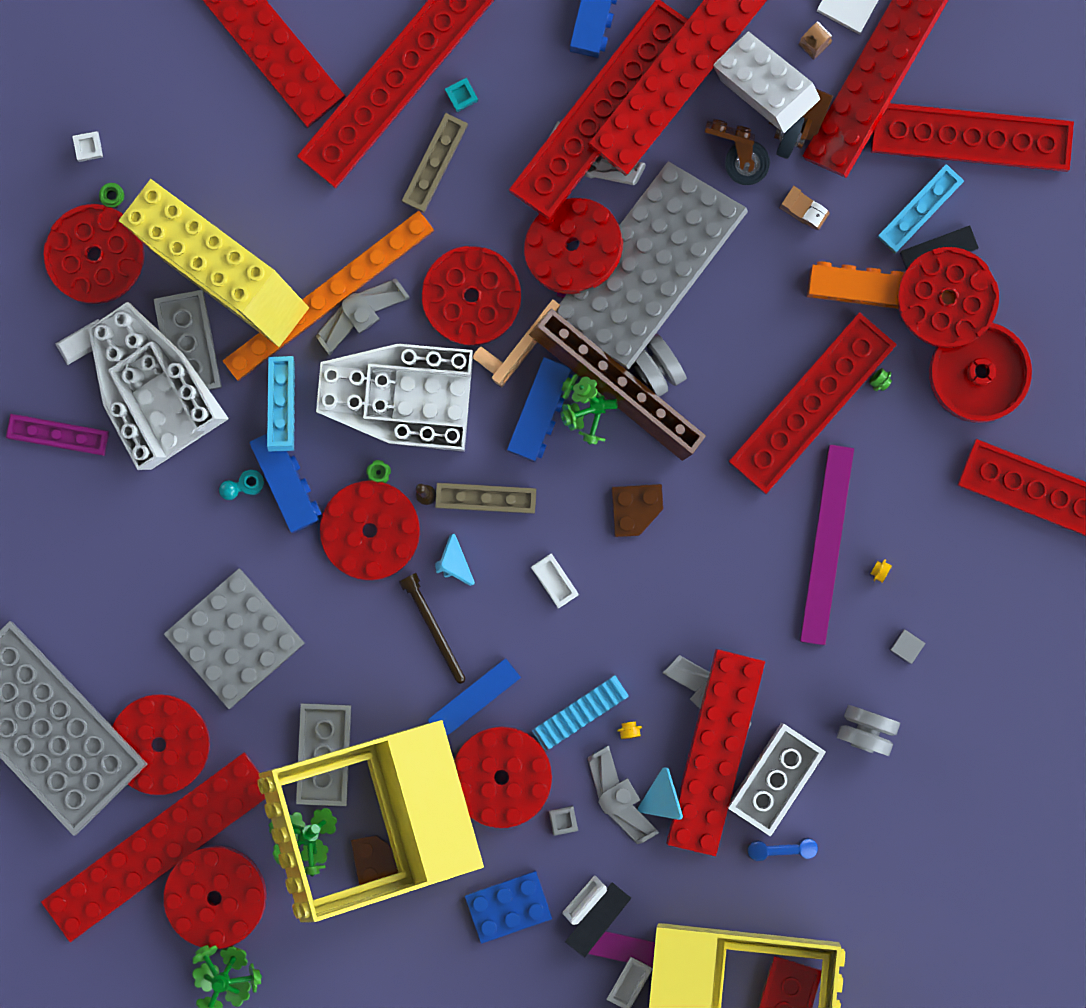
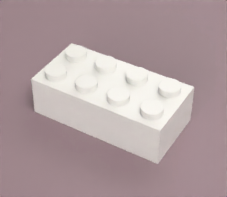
M749 31L713 65L722 83L783 133L820 100L813 82Z
M781 723L731 798L727 808L771 836L826 751Z

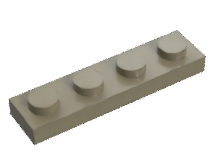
M445 113L402 199V203L425 213L468 127V123Z
M437 483L435 508L535 514L536 488Z

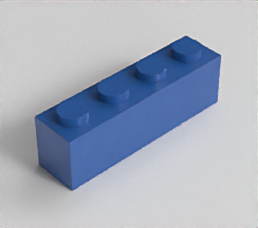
M581 0L570 44V52L599 58L600 51L605 52L608 37H604L605 29L611 28L614 14L610 13L611 4H617V0Z
M543 357L507 452L533 462L536 461L537 457L542 459L547 446L543 444L546 434L551 436L556 423L552 418L555 411L560 413L565 401L561 397L563 393L561 391L562 383L568 377L571 379L573 377L570 374L571 369Z
M267 434L250 441L249 443L290 532L296 533L319 522L318 515L322 514L316 500L313 502L310 500L308 493L311 492L306 478L301 479L297 470L301 469L296 456L291 457L288 451H268Z

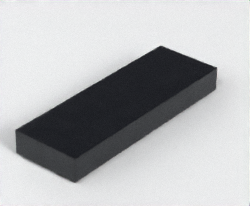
M969 225L902 250L900 255L907 269L919 256L936 248L955 247L972 252L978 250L979 247Z
M612 882L607 888L606 893L587 913L565 943L585 958L631 900V897Z

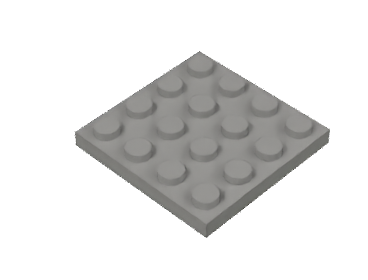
M240 568L164 633L167 639L228 709L237 704L305 644Z

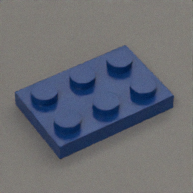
M536 871L465 895L481 944L552 919Z

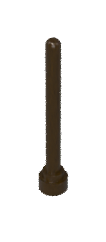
M418 484L416 486V498L421 504L430 505L436 499V491L429 485Z
M414 573L399 581L402 590H406L407 594H411L456 682L462 684L465 682V676L419 590L421 587L419 584L420 579L417 573Z

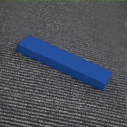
M505 658L427 721L432 723L442 720L446 735L448 736L518 681L521 676Z

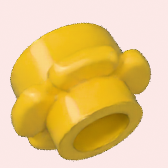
M886 559L882 563L877 561L871 572L875 576L873 581L878 580L883 583L892 567V565L886 563Z
M636 722L622 723V728L617 730V732H620L621 739L640 737L642 726H637Z

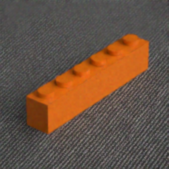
M818 261L817 265L813 264L810 268L807 297L899 309L897 295L904 272L891 271V274L881 273V269L866 268V271L856 270V266L842 265L841 268L831 267L832 263ZM944 291L942 293V300L945 304H952L955 301V296L952 292Z

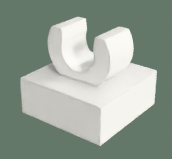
M97 131L73 136L78 162L103 157Z

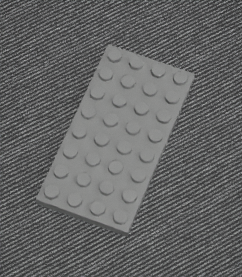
M668 161L619 225L623 238V250L614 272L595 288L591 287L579 291L580 293L566 294L556 312L616 362L629 369L747 214L746 207Z
M9 621L0 630V758L67 830L75 836L148 764L13 622Z

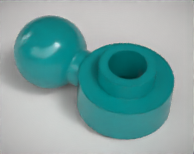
M247 470L241 474L239 482L224 481L219 487V494L225 500L235 499L241 491L246 495H256L263 489V476L256 470ZM254 478L256 484L249 486L246 483L247 479Z

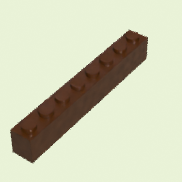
M552 308L530 332L529 335L578 374L579 377H589L590 380H595L597 382L595 388H597L601 395L606 399H617L618 409L680 460L683 461L693 455L706 437L704 433Z

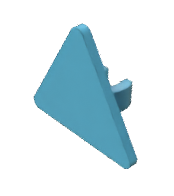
M451 534L441 560L435 563L436 573L443 571L445 578L454 576L470 586L474 585V579L455 534Z
M664 767L640 803L638 811L640 813L681 820L683 815L670 771Z

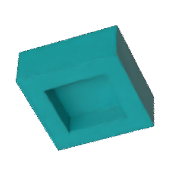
M467 78L445 88V92L456 112L478 102V98Z

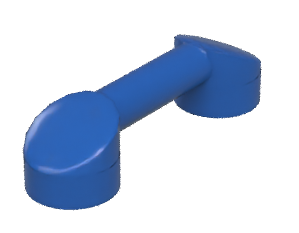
M803 838L798 844L774 846H766L762 841L755 840L749 844L747 852L754 861H763L767 856L800 854L805 859H810L817 854L818 845L811 838Z

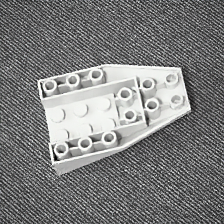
M126 302L88 328L103 406L137 470H152L229 419L184 354L129 302Z
M394 344L323 361L320 363L316 412L389 444L465 452L473 350Z

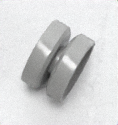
M657 333L647 345L651 356L644 349L633 365L642 382L660 397L668 392V385L663 376L674 386L685 381L687 377L669 346Z
M847 705L844 714L845 719L858 725L857 728L847 725L840 726L836 738L850 742L851 746L870 753L875 751L889 756L893 744L890 740L881 738L879 735L880 732L890 736L897 735L900 722Z

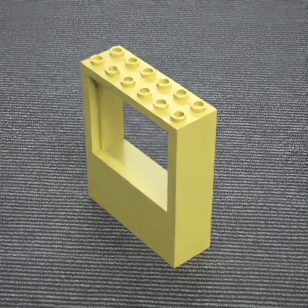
M152 179L148 181L119 219V222L165 263L278 347L281 346L309 309L305 302L274 269Z
M442 720L258 773L260 777L258 779V787L261 794L265 795L267 802L264 806L267 817L272 820L274 827L271 830L274 842L279 845L281 852L278 855L279 862L287 874V879L285 880L288 892L293 895V912L300 922H317L484 868ZM367 760L398 873L313 900L281 786Z
M658 923L649 1008H721L726 949L823 959L818 1008H841L840 1000H837V992L842 993L843 977L842 974H839V966L844 967L845 951L841 949L839 942Z

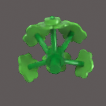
M575 374L572 379L568 377L562 383L561 391L565 392L563 398L567 399L570 392L574 391L572 399L575 402L581 401L583 404L589 401L590 407L580 410L576 403L571 405L563 404L561 420L571 431L575 429L580 430L584 428V416L590 413L595 414L590 434L579 431L578 434L583 435V441H586L589 445L592 443L597 444L598 440L605 441V438L596 436L595 432L600 415L604 414L608 409L618 408L617 399L605 400V397L595 388L597 382L590 380L589 377H583L579 383L575 384L578 378V374Z
M328 808L317 809L314 811V817L311 819L312 825L306 826L305 822L302 821L301 813L294 812L292 815L289 814L295 837L298 839V847L303 844L304 850L300 853L301 859L308 861L309 866L304 867L306 875L313 877L315 874H320L319 869L326 868V866L316 865V863L323 864L327 861L329 849L326 845H323L318 836L319 833H335L337 818L332 816V812ZM272 821L268 824L270 827L269 833L274 829ZM275 844L273 846V856L280 865L278 855L281 852L279 845Z
M208 945L200 947L195 952L196 955L192 958L193 964L205 962L201 964V968H195L192 972L193 978L196 979L194 985L205 992H209L213 988L214 993L212 997L198 999L196 1001L197 1007L222 1008L223 1004L216 999L219 993L224 991L227 992L225 996L226 1001L231 1002L235 1007H239L242 1005L243 1000L247 1001L250 994L248 992L251 989V985L253 993L257 992V985L261 984L262 975L259 969L255 970L253 963L249 966L250 976L230 979L228 975L231 968L239 970L242 966L247 965L248 960L244 950L234 946H229L228 949L223 948L220 951V955L224 958L223 962L227 966L223 972L219 973L218 966L213 965L209 958L216 953L218 947L216 945L211 948Z

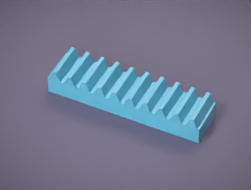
M946 164L877 238L895 254L954 193L964 180Z
M293 356L268 357V451H294L295 361Z
M614 675L534 728L532 732L544 750L547 751L629 697V695Z

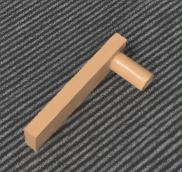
M552 299L504 362H501L482 346L474 353L473 359L493 373V381L502 388L537 344V341L529 335L530 332L551 308L557 311L561 305Z

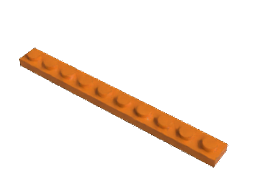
M417 211L302 299L309 309L280 347L261 333H258L225 358L223 363L237 381L241 380L266 361L268 357H271L343 302L345 298L356 292L433 233V227L422 213Z

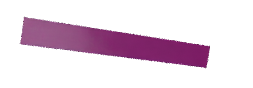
M829 445L800 642L826 645L854 448Z

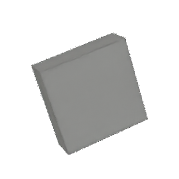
M904 629L890 651L912 664L926 643Z
M573 806L549 810L554 836L578 831Z

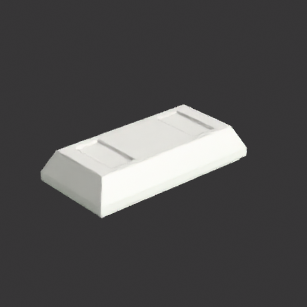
M99 319L55 343L67 365L93 351L88 328L97 323Z
M552 553L531 567L558 609L579 595Z
M593 876L562 914L571 924H578L606 893V886L597 876Z
M630 957L607 1000L622 1008H631L653 968Z

